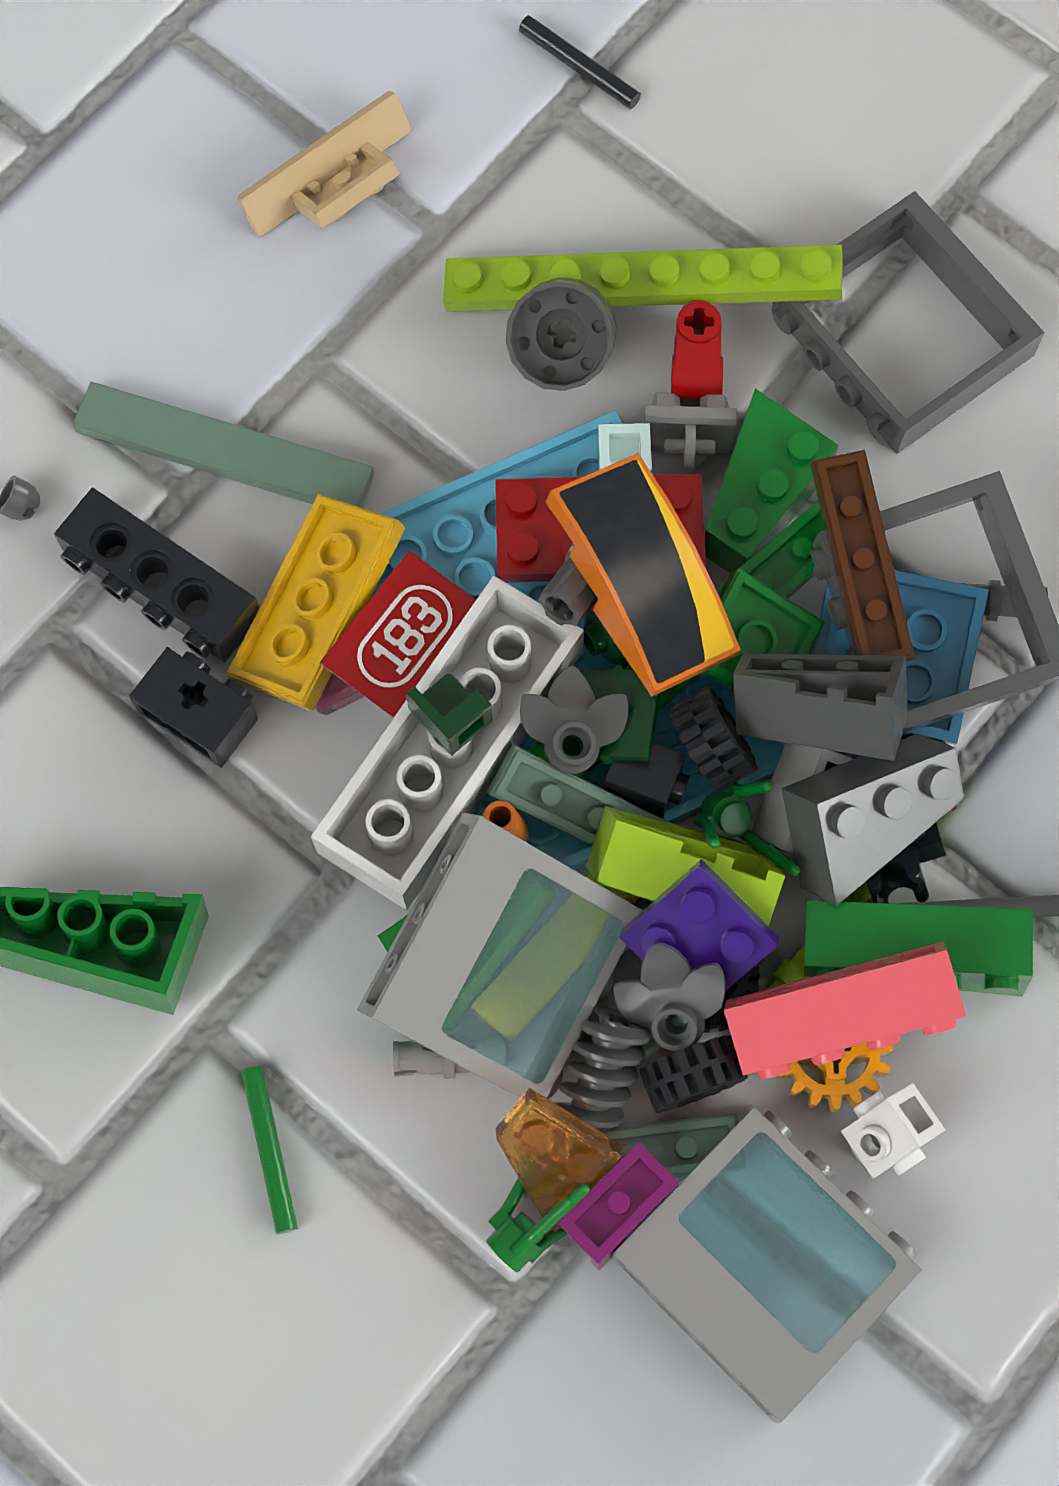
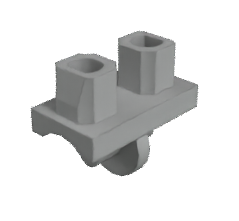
M656 392L651 405H645L644 423H650L651 451L664 452V454H683V469H694L695 455L732 454L737 425V408H729L727 397L724 394L706 395L700 398L699 407L680 406V397L675 394Z

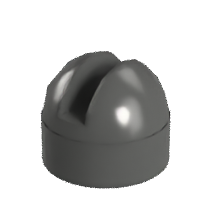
M15 475L7 481L0 494V514L19 521L30 519L35 513L34 509H37L40 505V495L36 488Z

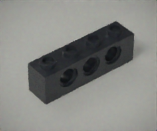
M93 487L54 533L63 550L60 557L67 565L82 575L91 571L102 579L101 586L117 600L125 603L130 598L143 607L141 613L151 623L162 630H166L171 626L184 635L182 641L203 658H207L212 654L226 663L243 641L260 608L255 596ZM116 545L126 546L121 555L115 558L104 557L107 550ZM163 572L167 574L166 578L158 585L147 586L144 584L145 580L153 573ZM192 601H208L205 609L199 613L189 614L184 612L187 605Z

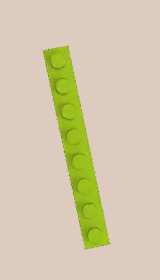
M841 244L446 258L443 304L446 312L513 310L517 301L538 284L559 277L580 279L595 287L601 292L611 307L685 305L699 300L709 302L710 304L842 300L843 251Z

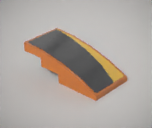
M639 453L550 491L546 504L574 543L569 557L598 598L593 611L651 697L739 654L741 649L720 597L697 549L669 499Z

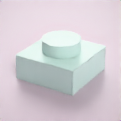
M650 423L598 424L599 470L639 453L652 473Z

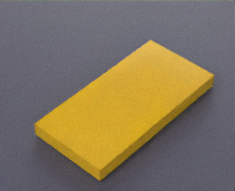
M318 494L225 675L237 683L313 712L332 675V672L321 665L320 661L370 600L406 527L397 519Z

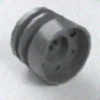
M559 277L538 284L517 301L508 318L506 345L511 362L525 379L543 389L566 391L585 385L602 371L615 346L617 325L611 305L598 289L580 279ZM563 318L571 321L570 330L577 333V338H569L564 345L556 342L557 334L550 331L551 325H559Z

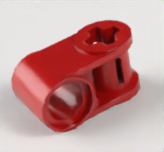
M700 300L690 302L682 307L677 316L674 355H672L671 393L680 397V401H700V398L706 395H722V320L719 311L709 302ZM694 329L702 330V335L694 334Z

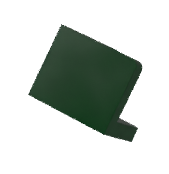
M452 674L443 676L423 694L416 687H413L406 693L408 709L451 756L493 722L492 704L478 689L470 694Z

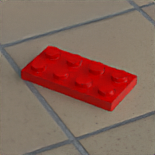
M701 473L653 475L673 506L706 568ZM581 477L495 479L497 576L505 583L551 581L565 563L564 559L573 542L546 504V500L551 490Z

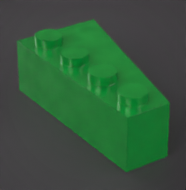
M0 887V966L174 1015L209 918L203 894L161 897L156 896L155 892H133V895L100 894L99 890H78L77 893L49 892L46 888Z
M806 900L804 977L821 975L944 941L959 991L1023 997L1033 977V909L841 902L835 906L827 901Z

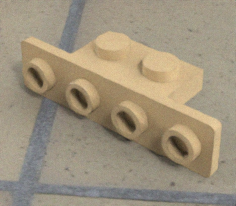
M387 91L240 193L237 200L253 232L258 236H263L298 211L323 229L327 225L339 221L347 211L367 197L380 192L384 185L396 178L399 173L394 161L384 154L383 151L411 131L398 95L392 91Z

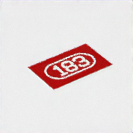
M409 550L320 661V664L394 718L407 700L406 693L413 687H416L476 600Z

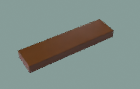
M865 450L813 460L810 467L855 655L906 656V662L911 661L915 658L866 452Z

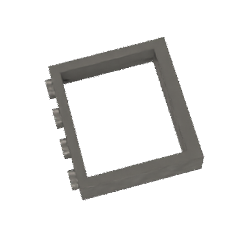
M916 191L837 244H842V278L902 237L1004 349L912 416L905 419L805 306L809 301L773 302L771 309L773 319L783 333L787 335L792 334L802 345L809 363L816 370L821 371L823 369L835 383V389L842 401L850 407L855 406L866 418L868 428L873 436L881 443L887 442L896 454L1032 358L1045 333Z
M1000 471L882 510L880 514L884 530L886 531L973 501L1036 667L908 710L903 733L1059 680V624ZM826 530L818 533L812 543L814 549L810 550L815 565L813 571L819 581L825 579L832 596V599L827 600L831 620L837 630L844 628L851 647L846 649L845 654L855 655Z

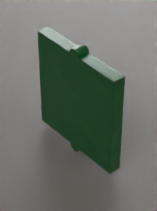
M616 665L613 669H578L588 681L594 692L595 700L612 694H625L628 700V718L625 729L615 742L600 748L596 760H601L604 765H610L613 760L651 761L660 693L651 697L634 670H624L621 665ZM565 739L563 751L569 756H577L580 754V745L574 739Z

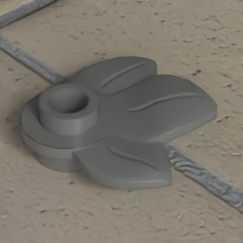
M569 666L553 681L547 698L536 694H524L520 703V720L524 730L530 737L544 745L545 754L550 764L557 770L567 774H578L590 768L596 761L600 748L615 742L621 736L628 718V700L625 694H612L595 700L594 692L588 681L575 666ZM568 738L576 740L580 745V754L577 756L567 755L562 749V741Z
M657 942L648 950L643 959L640 981L625 980L614 984V996L619 1011L629 1022L649 1028L652 1037L661 1047L671 1051H678L696 1044L702 1037L705 1019L715 1014L721 1008L725 996V977L718 963L704 964L691 970L688 960L677 949L665 943ZM672 1014L679 1015L686 1020L687 1024L682 1027L674 1026L669 1022L668 1016Z

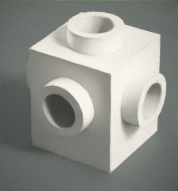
M914 1083L887 1099L879 1091L856 1106L853 1111L859 1119L841 1132L850 1144L855 1158L865 1166L874 1179L891 1167L899 1176L925 1159L926 1156L920 1148L946 1130Z

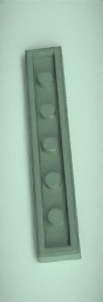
M92 381L72 424L77 433L313 504L317 495L321 494L362 507L374 476L373 466Z

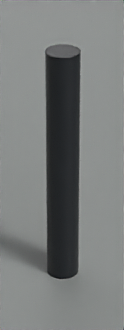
M530 15L522 20L519 26L520 33L627 108L633 109L641 97L639 91Z

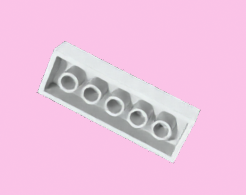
M493 576L416 685V688L423 694L443 676L452 674L470 694L478 689L492 704L493 722L451 756L411 713L406 700L311 835L317 853L400 907L408 910L423 888L462 813H474L487 794V790L512 743L519 746L527 735L520 720L522 696L524 694H536L547 698L553 681L566 668L574 666L583 653L584 630L570 624L562 626L546 616L545 610L539 602Z

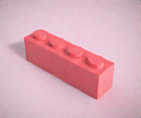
M944 941L728 999L724 1007V1013L742 1074L747 1075L757 1072L759 1079L784 1074L791 1070L790 1063L812 1058L813 1064H823L838 1060L846 1055L845 1048L864 1043L867 1044L870 1050L885 1048L900 1042V1034L922 1028L924 1035L942 1033L957 1026L955 1019L966 1017Z

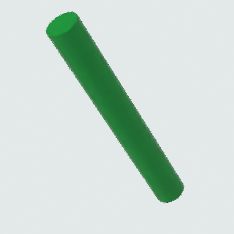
M263 1066L246 1068L241 1071L275 1231L276 1234L297 1230L298 1226Z

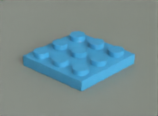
M894 570L915 655L913 660L906 662L907 711L969 689L989 589ZM826 585L819 618L825 624L814 642L812 654L846 655V649L851 647L844 628L837 630L831 620L827 600L832 599L828 585ZM964 713L903 734L909 736L920 734L936 741L956 745Z

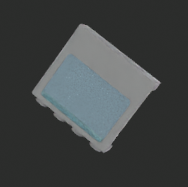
M462 813L357 1011L541 1109L546 1099H550L557 1092L562 1082V1068L571 1051L574 1050V1042L583 1041L587 1035L580 1028L581 1021L588 1020L597 1001L602 1000L608 994L614 982L613 970L622 953L630 949L619 938L621 930L643 910L484 817Z
M754 1107L613 1253L612 1259L774 1423H781L922 1269L913 1261L917 1256L916 1251L904 1238L894 1231L886 1235L871 1220L875 1212L858 1194L850 1190L845 1195L829 1180L833 1175V1171L818 1155L811 1150L803 1154L788 1140L792 1132L778 1116L769 1110L762 1115Z

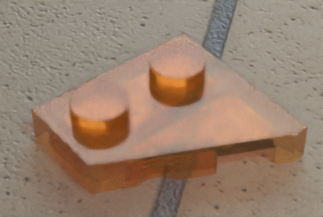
M531 1088L524 1093L495 1128L498 1144L542 1218L579 1185L587 1184L591 1190L622 1156L618 1142ZM557 1222L550 1230L556 1233L560 1226Z

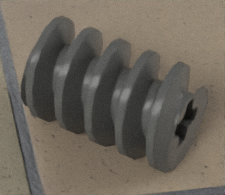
M595 1006L593 1011L600 1016L599 1021L583 1020L580 1024V1028L593 1037L592 1041H575L573 1045L576 1052L586 1057L585 1062L570 1061L566 1066L568 1072L579 1078L578 1083L563 1081L559 1086L560 1091L570 1097L572 1101L571 1103L555 1102L552 1109L560 1117L583 1129L611 1132L613 1127H617L623 1122L624 1112L621 1107L627 1105L631 1099V1092L627 1086L633 1085L637 1081L638 1071L634 1065L641 1064L644 1060L645 1051L641 1045L647 1044L651 1040L652 1033L647 1027L629 1022L619 1010Z

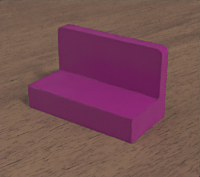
M638 1142L558 1222V1225L590 1257L591 1263L600 1270L612 1258L613 1253L678 1187L679 1182Z

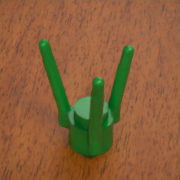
M770 781L742 785L736 782L728 787L727 791H714L704 799L700 814L695 816L694 823L702 828L706 841L711 848L716 849L720 845L717 834L726 838L738 837L791 875H799V866L749 829L752 814L751 808L744 800V797L771 792L773 784Z
M541 1151L533 1152L502 1207L488 1221L495 1231L487 1238V1244L506 1265L517 1273L528 1262L533 1264L546 1249L567 1235L559 1225L548 1233L546 1232L574 1208L590 1190L587 1184L579 1185L537 1224L522 1211L516 1218H513L511 1215L543 1158Z

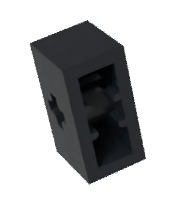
M166 647L131 692L129 698L138 713L222 768L258 720L253 704L250 702L253 696L244 687L231 679H227L223 684L209 674L211 668L193 653L186 651L181 656L169 647ZM206 699L207 703L204 707L197 704L192 705L190 708L188 706L191 700L201 703Z

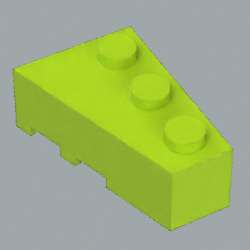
M608 806L604 808L586 864V868L595 881L619 897H629L630 894L653 902L702 859L768 927L785 879V875L770 859L748 843L718 836L720 845L718 848L713 849L706 841L703 831Z

